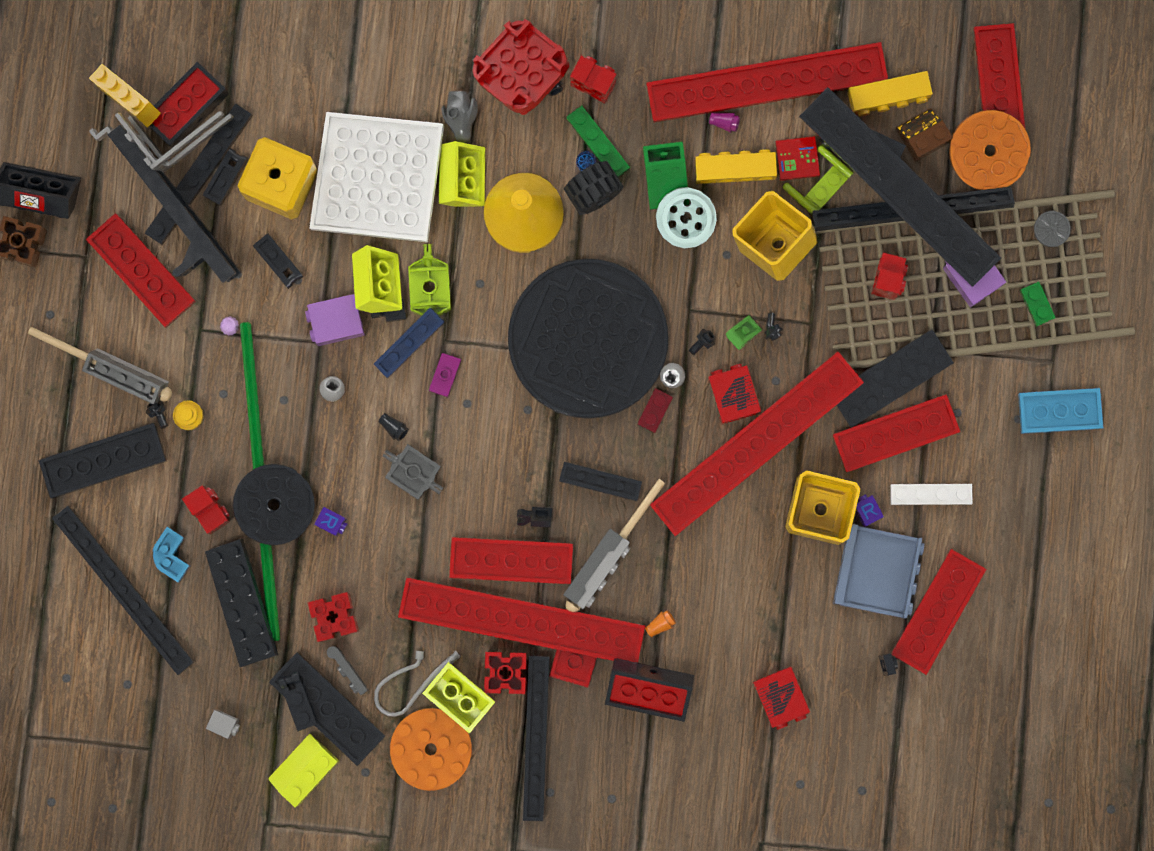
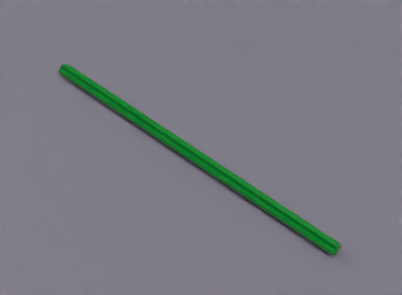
M250 322L240 323L252 463L253 469L264 465L252 328ZM260 543L266 615L274 641H279L280 631L272 545Z

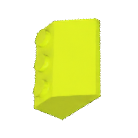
M457 141L441 145L439 204L454 207H483L485 205V147Z
M368 245L352 254L356 309L369 313L401 310L402 298L398 254Z
M449 662L422 693L468 733L476 727L495 703L490 696Z
M310 733L268 779L278 792L296 808L337 765L339 760Z

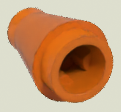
M668 610L665 612L661 611L645 627V630L652 638L657 634L672 629L676 621Z

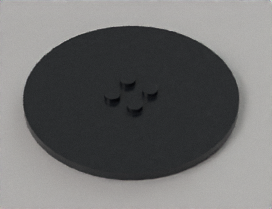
M577 259L558 264L546 270L535 278L523 291L510 318L508 349L513 368L520 382L538 402L566 416L584 419L602 418L631 407L653 387L666 360L668 326L658 298L652 289L635 273L609 261Z

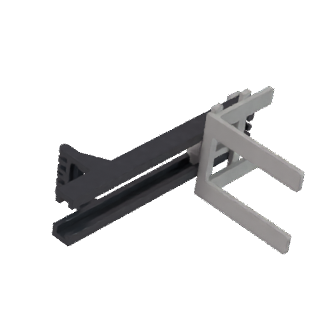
M222 111L216 113L164 155L131 115L128 117V120L140 135H137L121 113L115 114L122 124L115 129L107 126L99 133L96 129H91L90 133L96 141H101L106 136H109L191 243L182 264L172 272L175 277L186 276L204 261L207 262L222 283L230 282L242 273L163 172L170 169L234 118L232 114L224 117L169 162L168 159L222 118L224 113ZM146 144L149 145V147L152 149V151L156 154V156L159 159H156L151 151L147 148Z

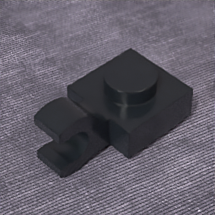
M403 299L401 310L371 313L372 319L386 317V323L406 320Z
M532 507V511L517 510V525L524 526L531 522L533 527L551 528L552 508Z

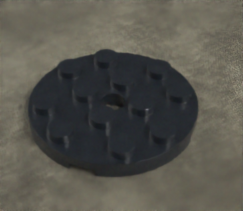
M268 464L253 469L240 481L233 496V513L238 526L249 538L264 545H282L295 540L307 529L314 514V496L309 483L296 470L284 465ZM271 499L279 502V508L275 511L268 507V502Z

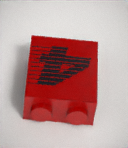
M742 364L731 366V370L723 372L722 369L711 372V376L708 377V382L711 385L720 414L721 425L761 413L747 365L742 367Z
M792 667L785 668L752 682L770 721L771 728L782 729L788 726V721L793 719L796 722L807 718L806 714L810 713Z

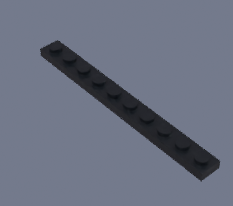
M1011 187L938 195L956 214L1014 208L1015 205ZM886 202L812 211L815 232L904 221Z
M67 506L52 518L174 672L180 675L195 663L71 507Z

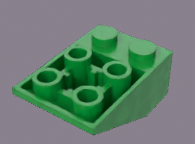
M683 142L643 146L650 210L658 209L659 203L666 194L678 188L688 187ZM689 199L684 200V206L690 205Z

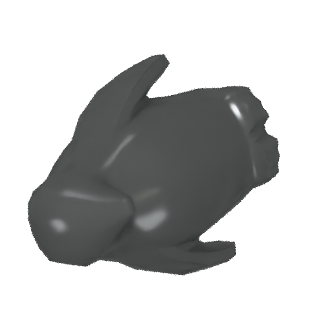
M450 91L447 98V109L444 105L441 108L442 116L454 133L456 140L466 143L471 139V127L478 113L477 101L475 98H472L470 103V95L465 91Z

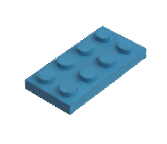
M1100 388L1018 394L1021 434L1103 429Z

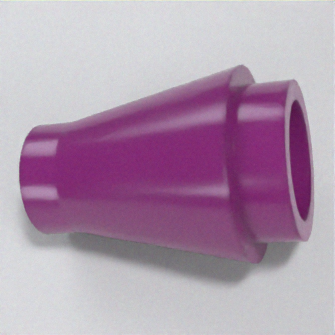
M711 113L709 124L730 133L732 131L736 132L740 116H736L735 113Z

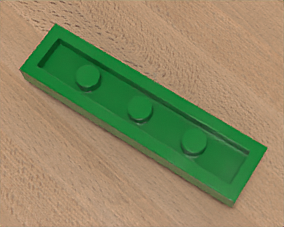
M582 105L566 117L567 121L599 162L608 161L618 178L630 169V166Z

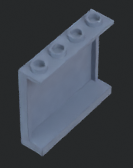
M852 524L849 539L844 544L833 604L904 619L907 618L908 615H911L913 603H910L911 595H915L917 583H914L915 575H919L921 563H918V558L924 551V543H921L922 538H914Z

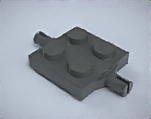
M407 444L402 453L397 456L388 450L385 451L386 454H383L382 457L392 463L391 469L385 478L417 500L429 488L438 495L444 489V487L434 482L441 466Z

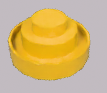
M183 401L175 407L173 420L181 429L187 431L194 430L203 421V410L193 401Z

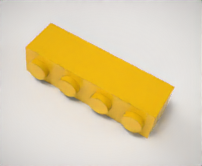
M103 64L89 77L102 92L147 128L160 115V112L146 98Z
M927 71L850 87L847 92L851 110L858 114L859 117L869 115L870 111L875 110L885 112L889 110V107L897 106V108H904L912 102L917 104L926 103L933 94Z
M760 150L759 153L740 151L739 154L731 155V152H721L715 156H711V153H701L695 157L696 184L776 180V153L771 152V150Z

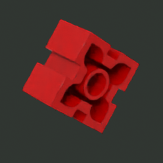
M581 55L570 75V86L606 104L616 85L617 74L614 73L615 70L607 65L600 67L596 65L597 61L590 56L585 58Z
M345 592L331 596V602H327L324 598L307 602L311 618H317L318 625L313 626L317 642L335 639V633L338 632L341 633V636L359 632L356 617L349 614V609H353L350 593ZM331 612H334V614H338V618L335 619V623H332V620H329Z
M485 652V668L490 669V677H485L484 692L501 694L502 688L509 689V694H526V678L521 677V669H527V653H510V658H503V652ZM504 667H508V671H511V676H508V679H504V675H500V671L504 670Z

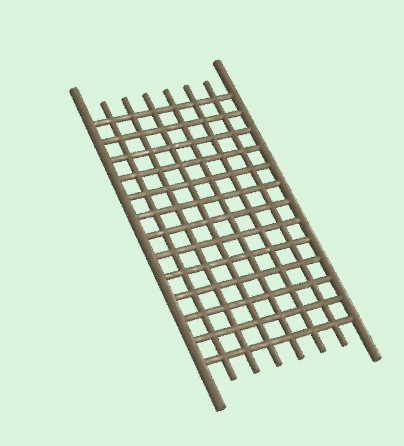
M1114 190L1016 201L1014 208L957 214L959 216L973 215L975 228L972 229L981 238V232L996 231L998 245L990 247L994 251H999V256L1001 257L1000 265H995V267L1001 270L1002 276L1006 281L1002 287L997 289H1004L1006 304L991 306L990 295L985 297L986 306L970 308L965 301L966 309L952 310L950 296L961 294L958 290L949 291L947 274L943 270L945 260L937 252L924 254L923 238L917 232H915L916 235L901 237L899 224L906 223L905 221L816 231V234L835 232L836 245L819 247V251L837 250L839 264L822 266V272L840 270L842 284L824 286L825 291L843 290L844 304L829 305L827 310L845 309L847 323L830 325V331L848 329L850 343L832 345L833 350L850 348L852 361L847 363L852 369L873 367L887 358H877L876 345L890 343L891 353L893 354L897 351V342L910 341L911 343L923 335L914 334L913 320L927 319L929 331L931 329L934 331L933 318L946 316L949 331L935 332L937 337L950 336L952 349L946 350L950 357L1135 335L1134 327L1096 331L1094 318L1112 316V312H1093L1092 298L1109 297V292H1090L1089 279L1106 277V272L1088 274L1086 259L1103 257V252L1085 254L1083 240L1100 238V232L1082 234L1080 220L1097 218V213L1079 215L1077 203L1114 198ZM1072 203L1074 216H1067V219L1075 221L1077 235L1069 236L1065 242L1078 240L1080 255L1065 256L1064 245L1062 244L1058 246L1060 257L1045 259L1044 246L1038 240L1023 242L1021 227L1034 226L1039 217L1038 207L1052 205L1053 211L1059 212L1058 204ZM1033 207L1034 221L1020 222L1018 209ZM1013 210L1015 223L1000 225L998 212ZM993 212L995 225L980 227L979 214ZM894 224L896 237L881 239L880 226ZM874 227L876 240L861 242L860 229ZM1015 228L1017 243L1003 244L1001 230ZM854 229L856 242L842 244L840 231ZM916 240L918 255L904 256L902 242ZM897 243L899 257L906 258V261L919 260L921 274L903 277V280L906 281L903 292L904 296L897 297L895 300L888 298L869 300L868 286H872L874 280L867 281L865 266L879 264L880 256L883 253L882 244ZM877 245L879 259L864 261L862 247ZM1038 245L1040 260L1025 261L1024 247ZM857 248L859 262L844 264L842 249ZM1018 248L1020 262L1006 264L1004 249ZM939 257L941 272L926 274L924 259ZM1081 260L1082 274L1068 276L1066 262ZM1061 262L1063 277L1048 279L1046 264ZM1041 265L1043 279L1028 281L1026 267ZM860 267L862 282L847 283L845 269ZM1021 267L1023 282L1008 283L1006 269ZM942 277L943 292L929 293L927 279ZM922 279L924 294L909 296L907 281ZM1083 280L1085 294L1071 296L1069 281ZM1040 282V285L1044 284L1045 295L1051 308L1052 303L1066 302L1068 316L1057 317L1044 323L1050 325L1051 337L1037 339L1035 323L1028 308L1029 321L1014 323L1012 308L1027 306L1025 302L1011 303L1009 289L1025 288ZM1064 282L1065 297L1051 298L1049 284ZM862 287L864 301L850 303L848 288ZM944 297L946 311L932 313L930 298ZM925 299L926 314L912 315L910 301ZM1086 299L1088 314L1074 315L1072 301ZM905 302L907 316L892 318L890 303ZM885 304L887 318L872 320L870 306ZM865 306L867 321L852 323L850 308ZM1007 309L1009 323L994 325L992 311ZM987 311L989 326L974 328L972 313ZM967 314L969 328L954 330L953 316ZM1089 319L1091 332L1076 334L1075 321ZM907 321L909 336L895 337L893 323ZM1069 321L1071 335L1056 336L1055 323ZM888 324L889 338L875 340L873 325ZM868 326L870 341L855 342L853 328ZM1029 326L1031 340L1017 341L1015 328ZM1010 329L1011 342L997 344L995 330ZM990 331L991 344L977 346L975 333ZM970 334L972 347L957 348L955 335ZM870 346L872 359L857 361L856 347Z

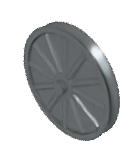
M1048 211L1041 214L1034 224V234L1037 240L1048 247L1062 245L1068 239L1071 232L1069 220L1065 215L1057 211Z

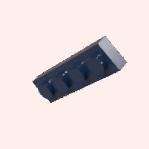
M429 308L374 365L386 378H389L445 321L432 308Z

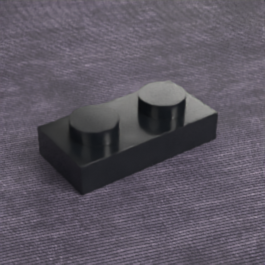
M891 654L879 655L883 675L896 674L895 669H898L896 657H892Z

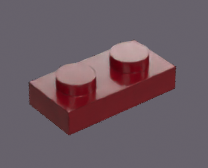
M655 388L637 425L656 433L673 397Z

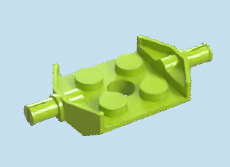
M424 244L423 258L408 267L411 312L420 316L429 308H432L439 316L451 310L449 265L433 258L432 244H428V252L427 244ZM433 282L435 289L432 292H426L424 290L425 283Z

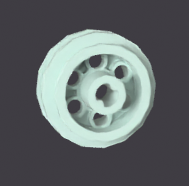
M689 187L678 188L666 194L659 203L656 212L657 228L663 238L672 245L681 248L697 247L707 241L714 232L717 221L716 210L710 198L701 191ZM685 199H690V206H684L683 202ZM673 205L677 207L675 213L670 212V207ZM698 207H701L703 209V213L701 215L696 214V209ZM685 212H689L691 218L687 219L686 222H682L680 216L684 215ZM672 220L676 222L674 228L669 227V222ZM697 222H700L702 224V228L700 230L695 229V224ZM683 229L688 230L689 233L687 236L681 235V231Z

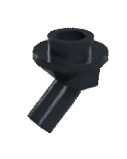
M768 313L766 340L771 339V341H774L782 336L783 328L778 324L774 325L776 317L774 313Z
M702 329L696 336L699 340L689 349V352L695 355L703 346L707 349L714 346V334L710 330Z
M160 400L155 404L149 403L146 414L150 418L156 416L161 429L168 427L163 413L166 409L163 401Z

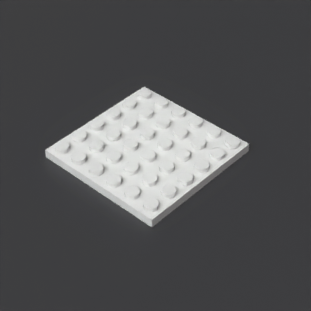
M326 112L309 229L428 243L444 125L442 123Z

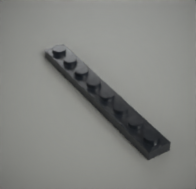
M236 103L228 113L232 114L234 118L214 133L176 187L189 205L192 204L253 116ZM162 207L145 234L163 245L177 224L165 208Z
M529 656L523 821L544 820L549 657Z

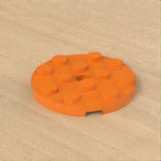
M995 110L980 111L963 120L953 133V139H951L949 147L951 165L957 176L967 185L979 190L1008 187L1024 173L1031 152L1030 140L1025 128L1013 116ZM987 145H993L995 148V153L992 156L985 154Z
M435 708L418 710L405 717L396 727L390 743L391 761L397 774L406 783L421 790H440L455 783L465 773L472 755L469 733L441 709ZM432 743L436 746L437 751L434 755L426 753L425 747L427 744Z

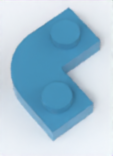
M166 527L154 545L153 559L156 567L161 572L179 583L190 565L174 555L185 538L171 528Z

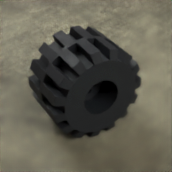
M602 161L589 166L574 176L566 184L564 191L578 213L584 215L610 202L621 192L624 186L608 161Z

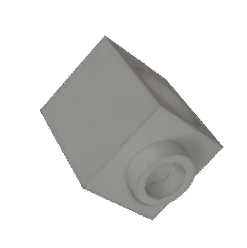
M214 710L206 729L229 739L232 735L236 736L240 728L238 724L240 719L220 710Z

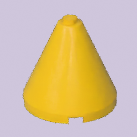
M517 173L503 178L490 190L485 201L484 220L488 232L500 246L513 252L529 253L530 251L546 247L555 239L563 223V204L558 191L546 179L535 174Z

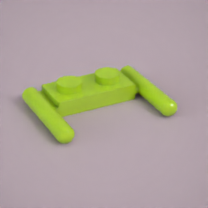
M822 145L818 147L817 151L834 166L831 167L804 197L789 183L783 185V189L811 214L814 210H821L854 173Z

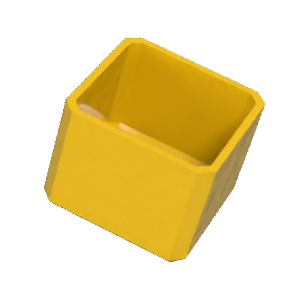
M264 137L258 139L240 178L238 188L247 201L292 220L299 216L318 170L310 156ZM273 169H279L281 175L277 179L270 178V172Z
M774 191L766 192L733 228V237L739 251L776 281L784 280L817 244V236L812 221ZM778 240L783 241L784 244L781 248L776 249L773 247L774 242Z
M811 471L803 472L796 479L785 525L787 531L791 534L836 545L845 542L850 536L860 487L856 482ZM817 504H823L826 507L824 515L816 514L815 506Z

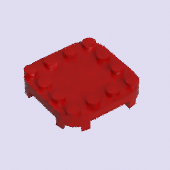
M524 19V21L512 23L508 21L503 25L505 30L480 57L476 55L473 60V76L479 85L509 110L521 115H526L534 109L564 77L570 66L563 48L536 29L530 21Z

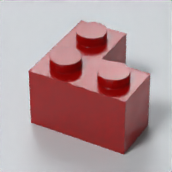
M887 253L881 254L871 292L872 295L895 300L898 295L901 296L906 285V281L903 280L908 269V265L905 264L906 258Z
M202 485L182 498L191 514L198 519L206 533L211 535L231 522L228 518L230 513L224 505L221 507L218 503L219 496L215 490Z

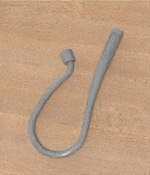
M416 651L415 659H417V662L415 664L393 672L377 685L374 692L376 707L387 716L397 717L403 715L410 709L418 696L436 678L448 662L451 664L455 663L461 657L460 654L455 651L444 660L423 682L403 710L396 713L388 712L379 704V691L393 677L415 669L420 665L421 660L424 658V651Z

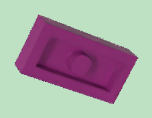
M444 353L441 354L429 388L430 392L448 398L461 359Z

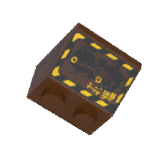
M931 108L896 127L898 134L915 162L946 146L953 139L944 121Z

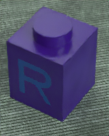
M865 494L858 498L855 512L863 527L884 517L873 495L867 497Z
M323 507L314 525L338 537L339 534L345 532L348 524L345 523L346 518Z

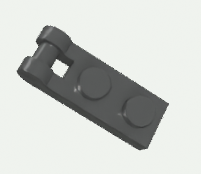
M329 647L327 649V656L337 661L339 667H337L338 671L343 677L347 676L351 681L349 686L355 694L359 692L360 695L368 692L369 689L338 647Z

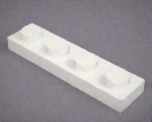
M891 484L890 505H972V484Z

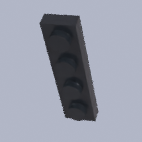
M567 462L563 464L559 482L636 502L638 501L642 481Z

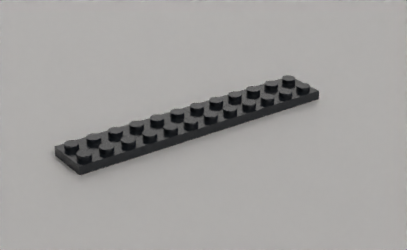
M828 87L799 116L971 287L1001 259L959 215Z

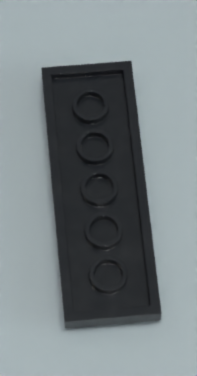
M933 329L858 375L864 383L836 406L850 428L954 364Z
M155 423L38 460L50 499L167 462Z
M239 539L205 551L239 667L277 656L278 651L244 540Z
M296 652L269 683L284 696L278 678L290 676L292 672L298 671L317 721V725L314 726L358 766L386 735L308 661ZM295 683L288 685L290 691L297 688Z

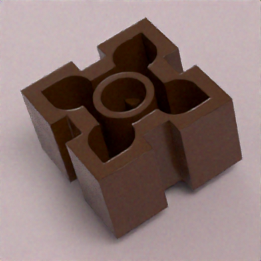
M3 216L0 225V232L3 234L0 240V259L13 262L15 257V261L36 268L40 252L36 249L38 244L43 245L47 230L40 225L26 222L24 226L18 219ZM21 238H22V240H23L22 244L18 245V244H17V241H18V240L21 241Z

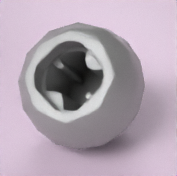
M669 363L661 369L660 379L665 386L677 388L685 380V371L680 365Z
M329 376L321 382L319 391L324 399L334 402L343 396L345 386L338 377Z

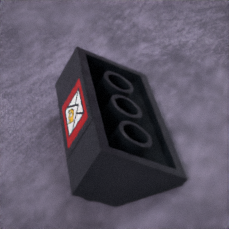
M3 162L0 167V206L69 219L75 208L81 178Z

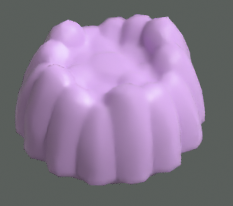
M229 316L222 319L220 328L225 335L229 336L237 333L239 324L236 318Z

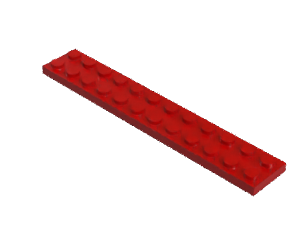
M878 42L647 82L646 86L653 123L822 94L827 87L832 92L846 90L850 87L888 80L882 44Z
M839 352L835 353L651 503L650 506L676 537L864 382Z
M406 578L398 618L580 655L610 661L618 658L636 663L639 660L645 625L580 612H571L565 609Z

